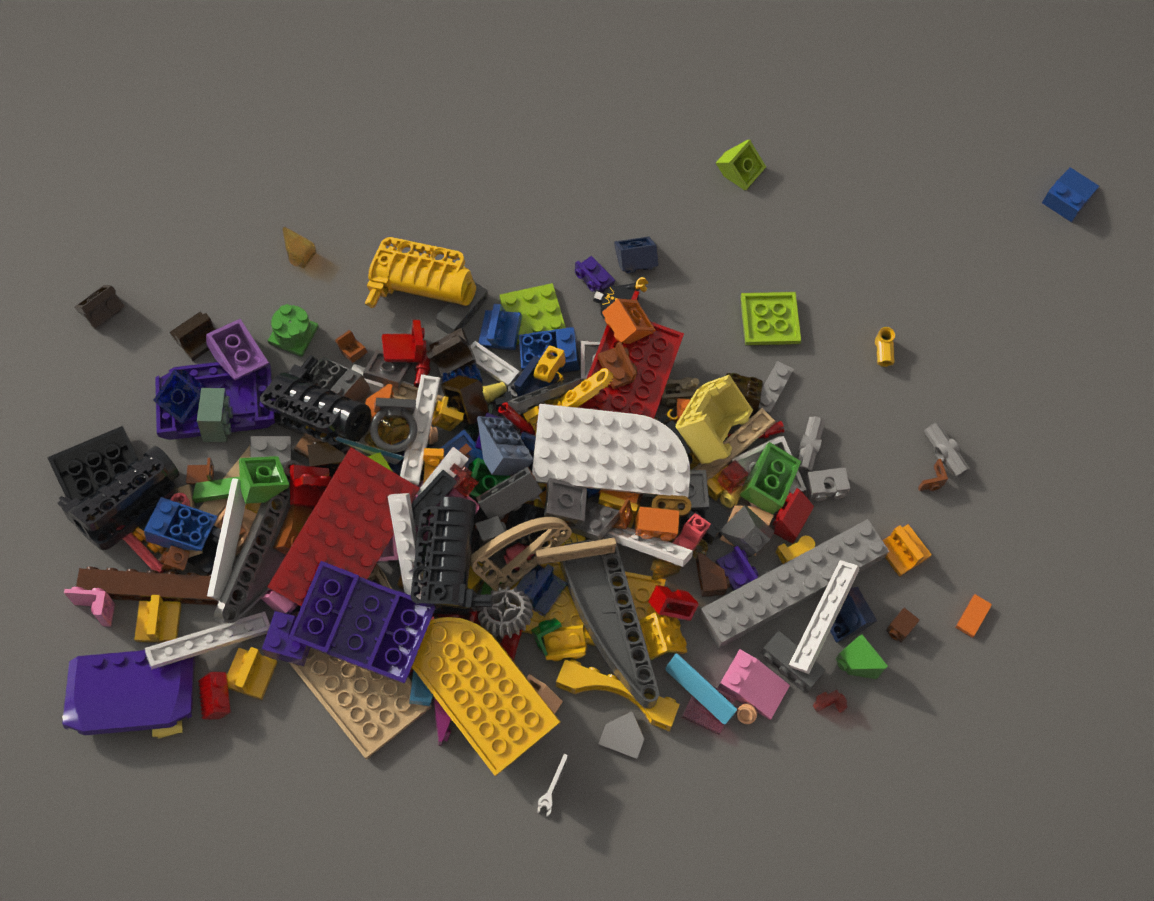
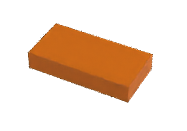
M974 594L955 628L973 638L992 604Z

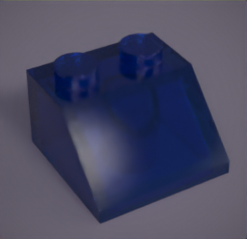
M174 369L153 401L181 424H184L198 412L201 388L207 387L187 371Z

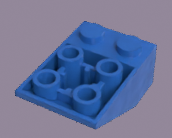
M574 327L519 335L522 370L526 368L533 356L541 358L549 345L564 350L566 363L557 372L563 373L580 370L578 341Z
M161 497L144 529L147 542L165 548H170L172 545L184 550L202 551L217 520V516Z

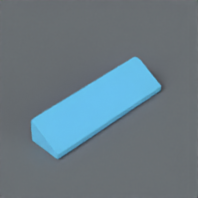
M675 654L665 670L725 725L735 715L737 708L681 656Z

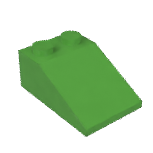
M768 442L747 477L740 496L762 510L774 514L783 507L801 461Z

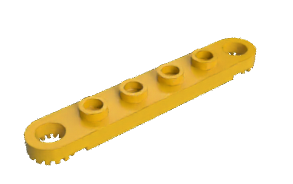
M606 368L601 369L550 405L579 407L598 394L599 390L608 387V384L610 385V382H612L613 373Z

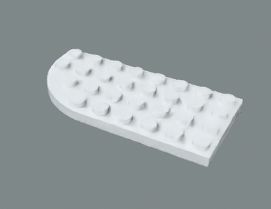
M539 404L532 474L535 476L537 483L547 484L549 478L569 482L575 486L657 496L677 495L688 498L690 484L688 456L676 434L663 423L651 417L638 414Z

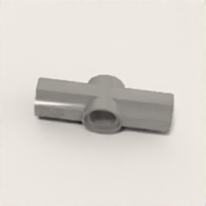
M814 416L808 419L805 434L802 436L798 450L800 452L797 459L801 461L798 468L799 473L807 474L812 472L815 457L818 455L821 446V435L825 425V421L820 417Z
M939 422L925 429L924 433L934 446L936 457L945 462L955 478L963 476L970 470L960 454L957 442L948 437Z

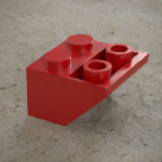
M796 488L794 494L789 493L772 524L775 526L774 534L794 544L814 508V505L800 489Z

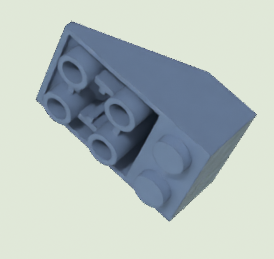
M478 416L483 460L492 475L513 476L531 465L534 459L512 425V422L507 418Z

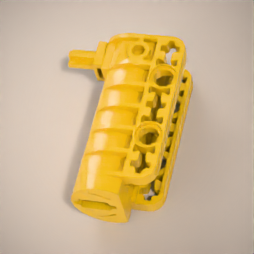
M387 237L382 240L370 265L369 282L367 284L370 293L365 301V305L373 308L376 306L380 296L386 297L388 293L393 294L394 290L467 306L473 300L477 287L470 270L464 267L465 258L461 252ZM404 248H411L408 253H402ZM437 255H444L443 259L435 260Z

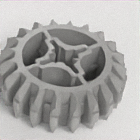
M499 586L498 591L491 590L494 600L492 607H478L480 612L478 620L481 626L492 633L494 637L500 635L503 639L505 635H508L511 638L513 633L519 636V630L525 631L526 625H530V618L533 616L532 604L529 597L525 596L523 591L518 592L516 587L510 590L507 586L505 590H502Z

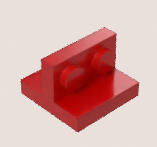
M302 465L290 466V505L315 507L331 481L329 468Z

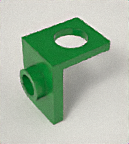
M556 618L544 620L537 627L531 629L539 650L545 656L548 654L541 637L562 627Z

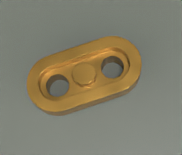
M658 495L652 501V508H659L658 504L663 503L665 505L664 509L679 511V517L688 515L691 510V501L685 496ZM683 504L685 509L679 510L677 506Z

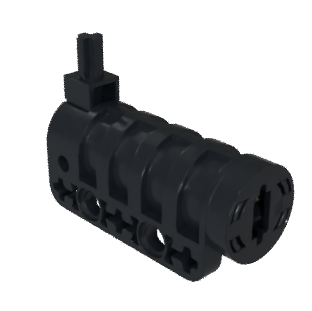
M310 355L301 367L294 364L289 373L283 372L277 375L262 393L260 401L266 409L275 413V422L279 426L314 441L328 442L336 449L342 450L347 444L335 441L334 437L335 439L340 437L350 441L361 439L368 431L371 423L372 414L370 407L312 383L313 377L310 372L318 363V359ZM293 421L298 422L296 425H292ZM321 433L327 434L325 437H320Z
M153 446L143 454L144 458L129 464L127 471L123 474H116L112 477L111 483L107 486L102 485L96 490V494L91 498L86 497L80 501L77 498L71 500L67 496L59 497L60 501L57 504L61 507L68 520L100 550L110 549L150 518L161 497L170 500L174 494L178 493V489L173 481L179 477V471L168 455L159 447ZM156 501L155 504L148 505L150 502ZM125 525L123 529L117 530L118 527Z

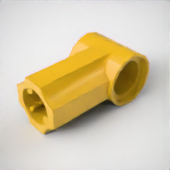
M890 327L881 328L875 338L877 365L881 367H888L894 364L893 340L895 332Z

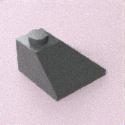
M744 505L719 532L735 547L739 546L740 550H744L749 558L771 539L774 530Z

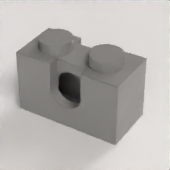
M846 468L808 472L805 478L809 500L820 502L831 496L834 499H842L847 496L850 490ZM824 484L830 485L832 489L825 488Z

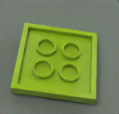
M553 283L499 295L501 305L506 312H519L522 314L516 345L519 344V335L566 328Z
M796 292L741 293L745 345L801 343Z

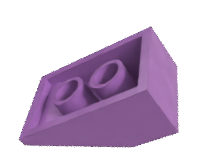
M241 319L206 334L207 347L217 362L234 380L269 365V362Z

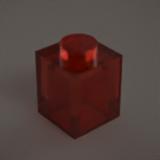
M735 460L721 471L717 482L731 495L745 483L749 473Z

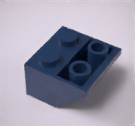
M858 587L850 588L830 630L836 643L865 630L877 622L876 617Z

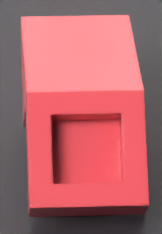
M694 513L684 524L681 534L673 541V544L694 551L711 523Z

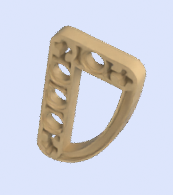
M542 517L524 522L498 535L473 553L470 566L495 592L498 591L499 586L502 590H505L507 586L511 588L537 566L535 557L527 560L529 555L535 554L536 550L559 547L571 536L572 530L564 520L556 517ZM548 529L502 569L498 568L489 559L490 556L513 541L530 533ZM546 541H550L547 547H542ZM480 561L484 565L481 567L477 562ZM520 567L518 572L511 573L514 568ZM489 570H494L493 574L485 576Z

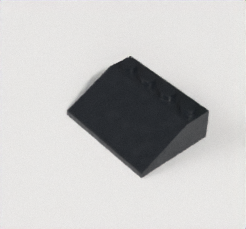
M123 425L47 457L65 497L67 496L71 500L77 498L80 501L86 497L91 498L94 496L99 487L102 485L107 486L112 482V477L127 471L128 465L133 461H139Z

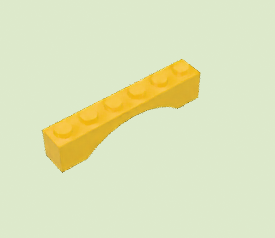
M572 659L564 661L556 680L557 688L572 694L592 690L618 694L635 704L644 713L651 725L669 732L680 705L671 697L663 698L659 696L654 707L644 708L616 676L611 674L606 676L601 674L598 669L583 667L580 662ZM644 694L646 699H654L652 694Z

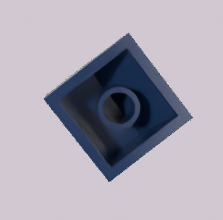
M649 236L614 242L619 267L622 271L633 273L636 269L652 270L653 267L658 266L657 245Z

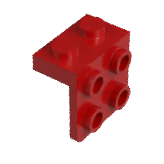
M413 320L411 334L382 335L384 361L422 362L423 351H426V340H423L425 329L421 328L420 320Z

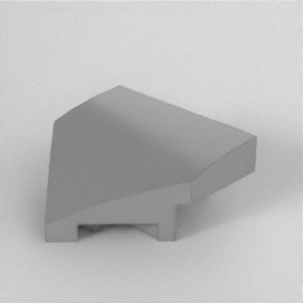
M631 711L606 723L599 745L637 759L645 738L634 712Z

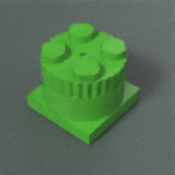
M289 304L282 305L273 314L271 320L273 332L268 339V344L302 357L319 325L310 321L307 312L301 307Z

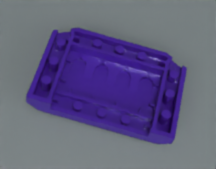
M218 362L174 367L169 370L168 374L162 377L158 375L155 377L156 428L158 437L174 440L201 436L197 423L201 388H225L227 396H230V407H233V418L229 420L231 432L268 428L275 423V413L263 406L260 397L272 382L270 363L237 380H234Z
M145 650L77 656L69 661L62 721L63 727L76 730L82 735H96L171 728L177 725V721L185 717H192L195 656L152 670Z

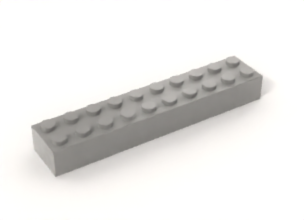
M867 519L701 608L698 616L718 649H721L825 592L840 560L857 565L860 569L858 573L884 560L889 550Z

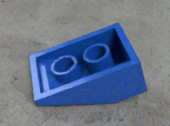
M1070 167L1051 187L1042 204L1072 222L1097 191L1099 185Z

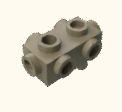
M685 377L680 380L668 379L660 400L661 404H666L667 407L676 406L677 398L691 399L696 390L701 386L698 385L699 380L697 378L692 379L691 377Z

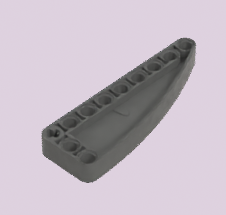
M295 460L281 463L289 487L265 503H261L215 609L214 618L219 624L236 622L270 590L267 586L286 556L275 550L273 546L291 506L290 466L305 465ZM272 501H273V502L275 503V505H276V508H275V509H273V507H272ZM264 519L268 521V527L264 525ZM257 536L260 539V545L256 542ZM249 555L253 558L252 564L248 560ZM241 573H243L245 576L244 582L241 581ZM234 591L237 594L236 601L232 597ZM225 610L229 612L228 619L224 616Z
M604 536L601 540H603V539H609V538H612V537H610V536ZM590 539V540L580 541V542L571 543V544H567V545L578 544V543H584V542H590V541H596V540ZM617 543L614 553L560 561L562 573L576 610L600 654L617 678L644 708L654 707L659 697V689ZM608 564H614L616 568H609ZM613 582H620L622 585L617 587L613 585ZM618 600H625L627 604L621 605L618 603ZM629 618L632 620V623H625L623 619ZM633 636L637 638L638 641L631 642L628 639V637ZM639 655L643 660L636 661L633 656ZM645 674L649 679L641 680L639 675ZM650 693L654 696V699H646L644 694Z

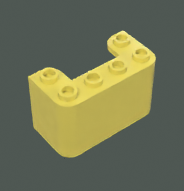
M727 375L700 386L675 427L701 464H710L714 460L725 459L731 454V445L729 443L723 444L732 426L743 425L749 421L753 409L731 376Z

